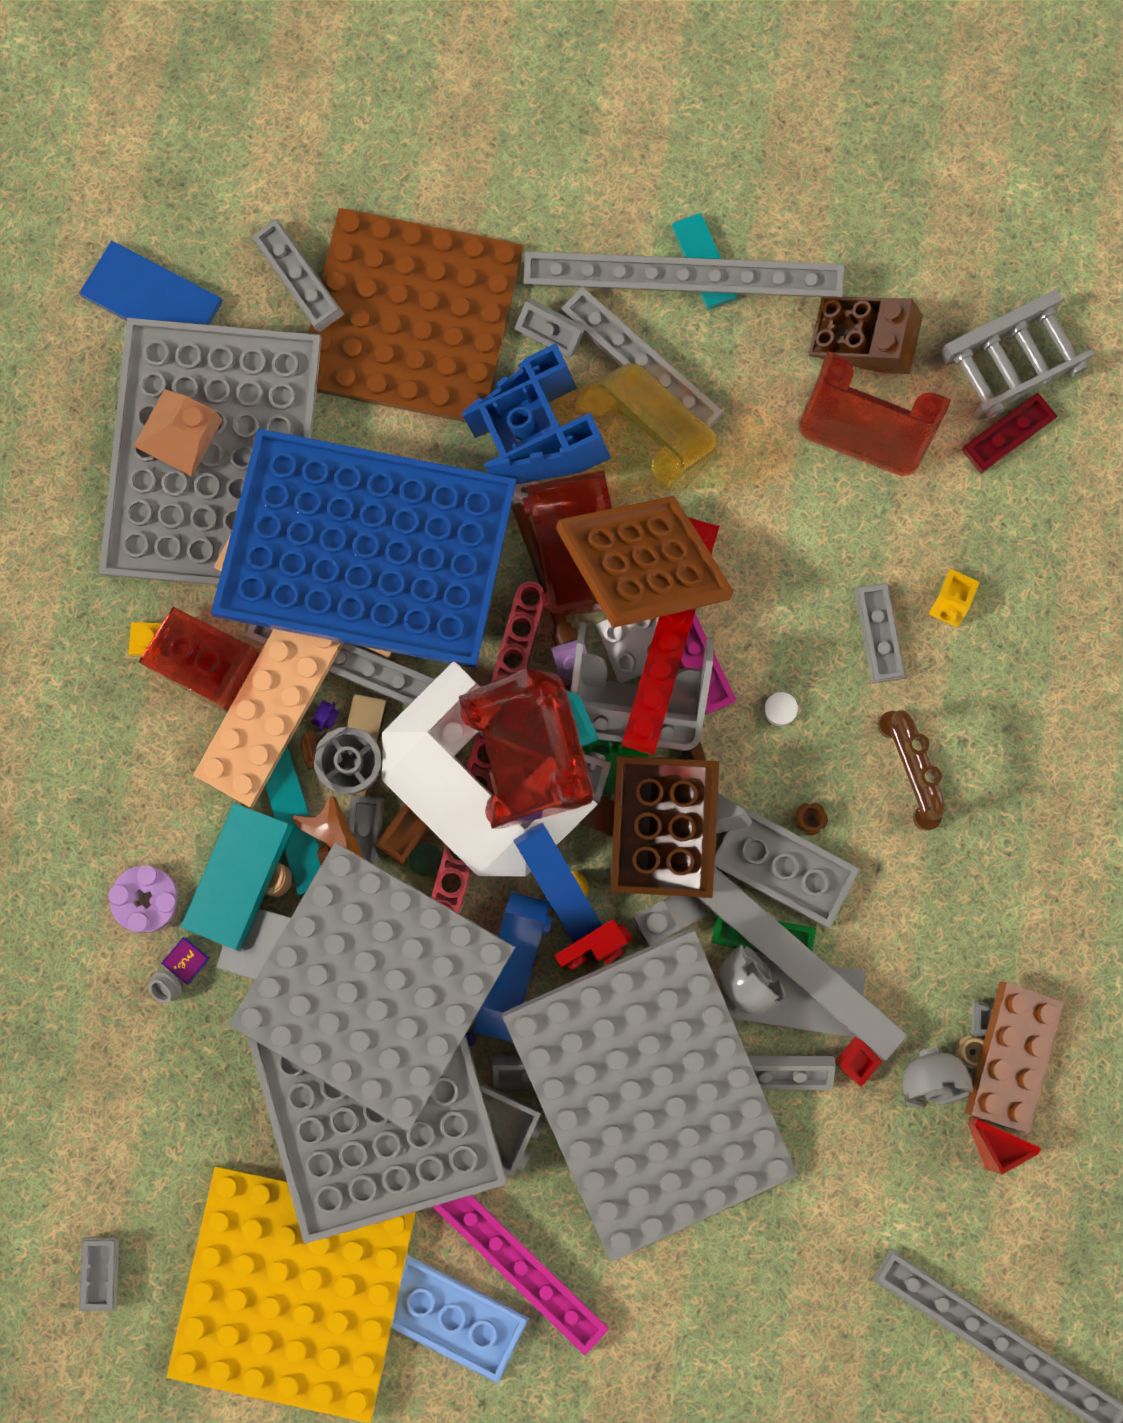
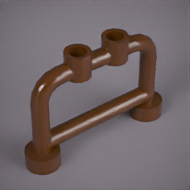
M904 710L888 711L879 718L878 730L882 736L893 738L919 807L913 814L914 824L923 831H930L939 826L945 813V802L939 786L942 779L941 771L937 767L931 766L926 753L929 748V740L925 735L919 734L910 714ZM913 740L921 743L922 749L920 751L913 748ZM925 772L933 774V783L925 779Z

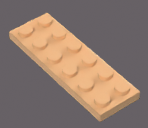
M273 629L193 776L244 805L253 808L344 643Z

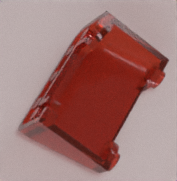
M828 351L799 420L798 427L802 436L812 442L896 475L909 476L913 474L921 464L945 417L951 399L936 393H923L916 399L910 411L849 387L854 373L852 364L844 357Z
M604 470L526 486L528 497L522 498L526 517L533 516L547 583V591L541 592L545 612L551 611L553 617L603 612L558 534L556 526L560 519L612 509Z
M523 669L459 696L460 714L463 722L474 730L482 731L498 793L488 798L485 808V814L492 829H504L591 804L593 801L592 785L568 695L562 680L556 674Z

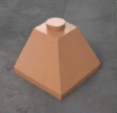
M164 389L134 447L193 477L223 420L215 410L188 396Z

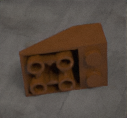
M822 297L808 355L879 373L910 374L923 314L913 298Z

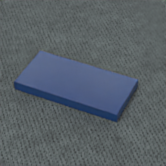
M112 240L79 292L82 298L126 321L127 318L209 325L223 303L222 299L215 294Z

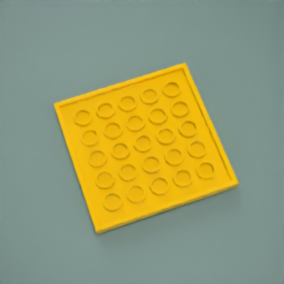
M215 1166L166 1378L371 1423L416 1211L304 1244L286 1180Z

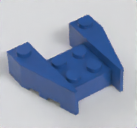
M556 343L524 359L518 364L520 369L509 378L504 376L496 383L498 388L483 400L479 397L462 412L473 436L476 438L489 431L500 456L484 463L488 473L516 479V485L582 473L611 459L591 413L583 415L561 427L558 424L549 402L577 389Z

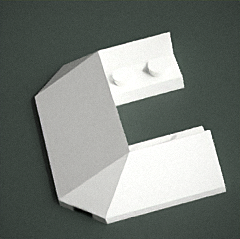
M452 662L382 732V781L477 876H527L531 870L513 840L538 824L543 823L557 846L598 804L550 757L501 804L455 757L501 710V707L456 662Z

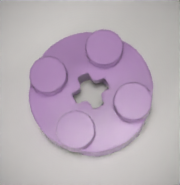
M148 865L136 866L122 873L108 893L110 909L115 920L122 927L137 933H152L162 929L173 919L177 907L178 889L173 879L164 871ZM140 891L145 894L152 893V897L149 899L151 905L148 908L143 905L137 906L136 901L139 899L137 894Z

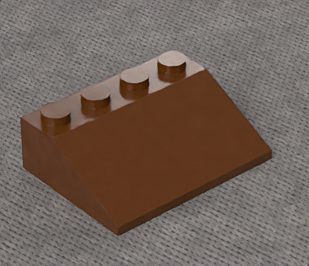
M617 756L611 892L713 898L720 761Z

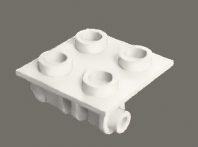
M659 617L612 628L608 619L596 624L618 682L625 683L642 675Z

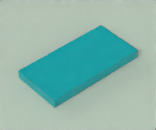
M233 803L181 928L241 952L293 826Z

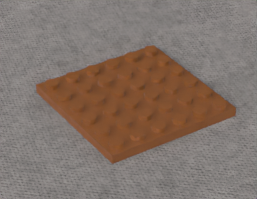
M339 208L321 281L344 315L320 333L310 324L308 334L320 335L322 338L317 392L466 422L462 412L479 397L483 400L492 392L524 245Z

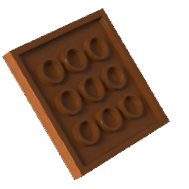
M675 496L558 520L556 530L612 628L731 600L734 590Z

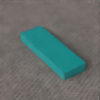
M702 213L672 223L671 228L684 258L721 259ZM700 293L707 310L737 299V294Z

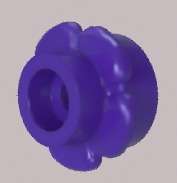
M322 700L311 722V724L320 727L319 731H323L325 727L329 729L333 727L339 715V711L334 709L336 703L332 702L331 704L325 700Z

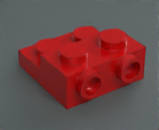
M614 919L554 955V958L561 969L568 966L570 971L588 961L586 956L588 952L591 953L596 963L603 959L607 965L623 955L625 952L622 947L633 939L623 922L617 925Z

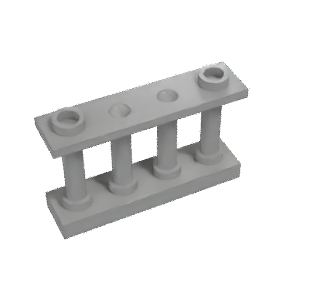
M1057 289L945 344L939 356L944 365L946 366L954 361L957 365L960 364L982 401V404L979 405L973 414L976 420L985 415L988 419H991L1005 410V405L1067 374L1074 377L1088 368L1087 363L1095 353L1090 349L1077 355L1055 317L1057 314L1055 310L1063 300ZM1036 320L1039 323H1044L1066 362L1050 369L1027 331L1029 328L1028 324ZM1011 334L1012 337L1016 336L1038 376L1022 383L999 344L1001 342L1000 338ZM983 348L984 351H989L1010 390L994 397L972 359L974 351Z

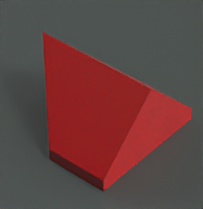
M970 1117L967 1124L986 1170L1003 1175L1037 1156L1041 1150L1040 1147L979 1119Z

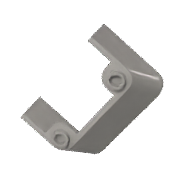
M580 622L571 693L581 697L599 739L622 742L639 685L606 681L608 669L605 661L597 655L583 653L587 623ZM706 639L702 669L687 667L678 671L657 747L690 750L700 742L713 666V639Z

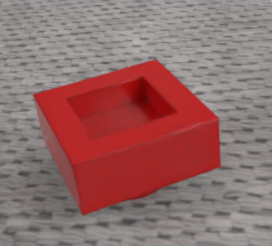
M857 1037L853 1038L835 1060L836 1066L860 1087L864 1085L883 1062Z

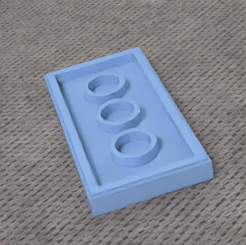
M407 1254L392 1329L498 1383L529 1320V1316Z

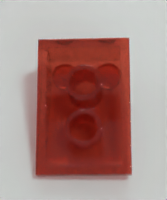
M172 607L138 662L204 702L227 713L260 654L252 646Z

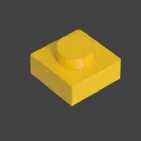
M131 622L129 655L137 657H164L166 625L164 623Z

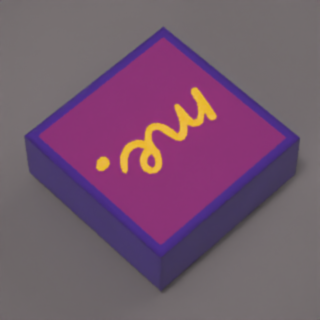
M183 937L161 964L186 985H189L211 958L186 937Z

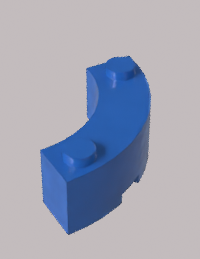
M511 892L499 938L515 946V949L477 1013L473 1032L513 1042L501 1013L524 1003L541 936L548 937L553 917L547 916L549 902Z

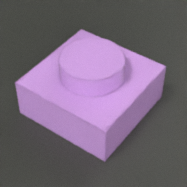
M577 640L551 648L559 679L573 678ZM584 644L583 653L587 654L586 647Z

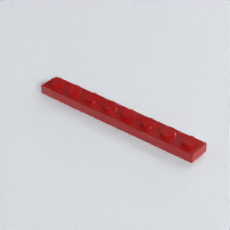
M688 517L712 555L720 526ZM696 608L659 617L621 746L654 755Z

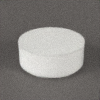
M785 692L774 693L767 699L764 705L766 719L775 726L790 724L798 712L796 700Z

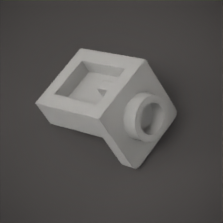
M587 751L586 755L579 753L572 779L595 802L599 803L611 763L605 761V756L595 752Z

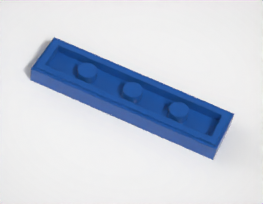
M543 823L538 824L513 840L573 943L602 926Z

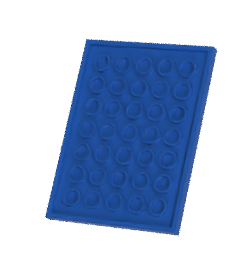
M258 428L211 614L216 618L449 664L456 662L459 666L477 669L515 492L516 479Z

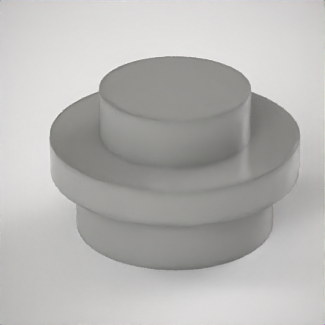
M159 970L151 978L149 992L158 1002L168 1003L180 997L182 987L175 974L166 970Z

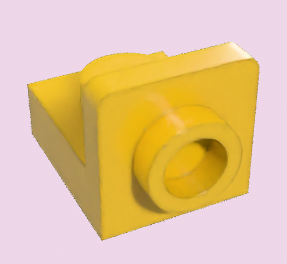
M949 569L938 596L929 611V615L954 627H959L971 607L980 582L953 569Z

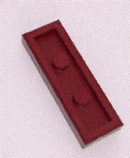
M1037 392L966 444L961 450L979 473L982 474L1053 422L1058 416Z

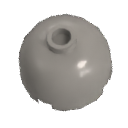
M339 727L328 732L319 741L315 753L314 769L319 780L331 791L342 795L358 794L369 789L378 779L382 768V753L377 742L366 731L356 728Z
M740 945L723 961L719 974L720 985L723 989L721 994L725 1003L731 1009L738 1007L743 1012L750 1014L767 1012L786 998V992L780 980L773 983L769 975L773 970L749 947L743 949V945Z
M928 1048L920 1051V1057L912 1060L905 1068L902 1079L905 1103L910 1107H925L922 1100L930 1102L939 1101L938 1105L949 1104L970 1096L969 1092L974 1091L970 1074L964 1063L952 1054L940 1053L939 1048Z

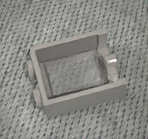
M479 1081L505 1175L513 1178L516 1169L523 1172L531 1154L530 1151L525 1150L531 1137L537 1140L545 1123V1120L539 1118L542 1109Z

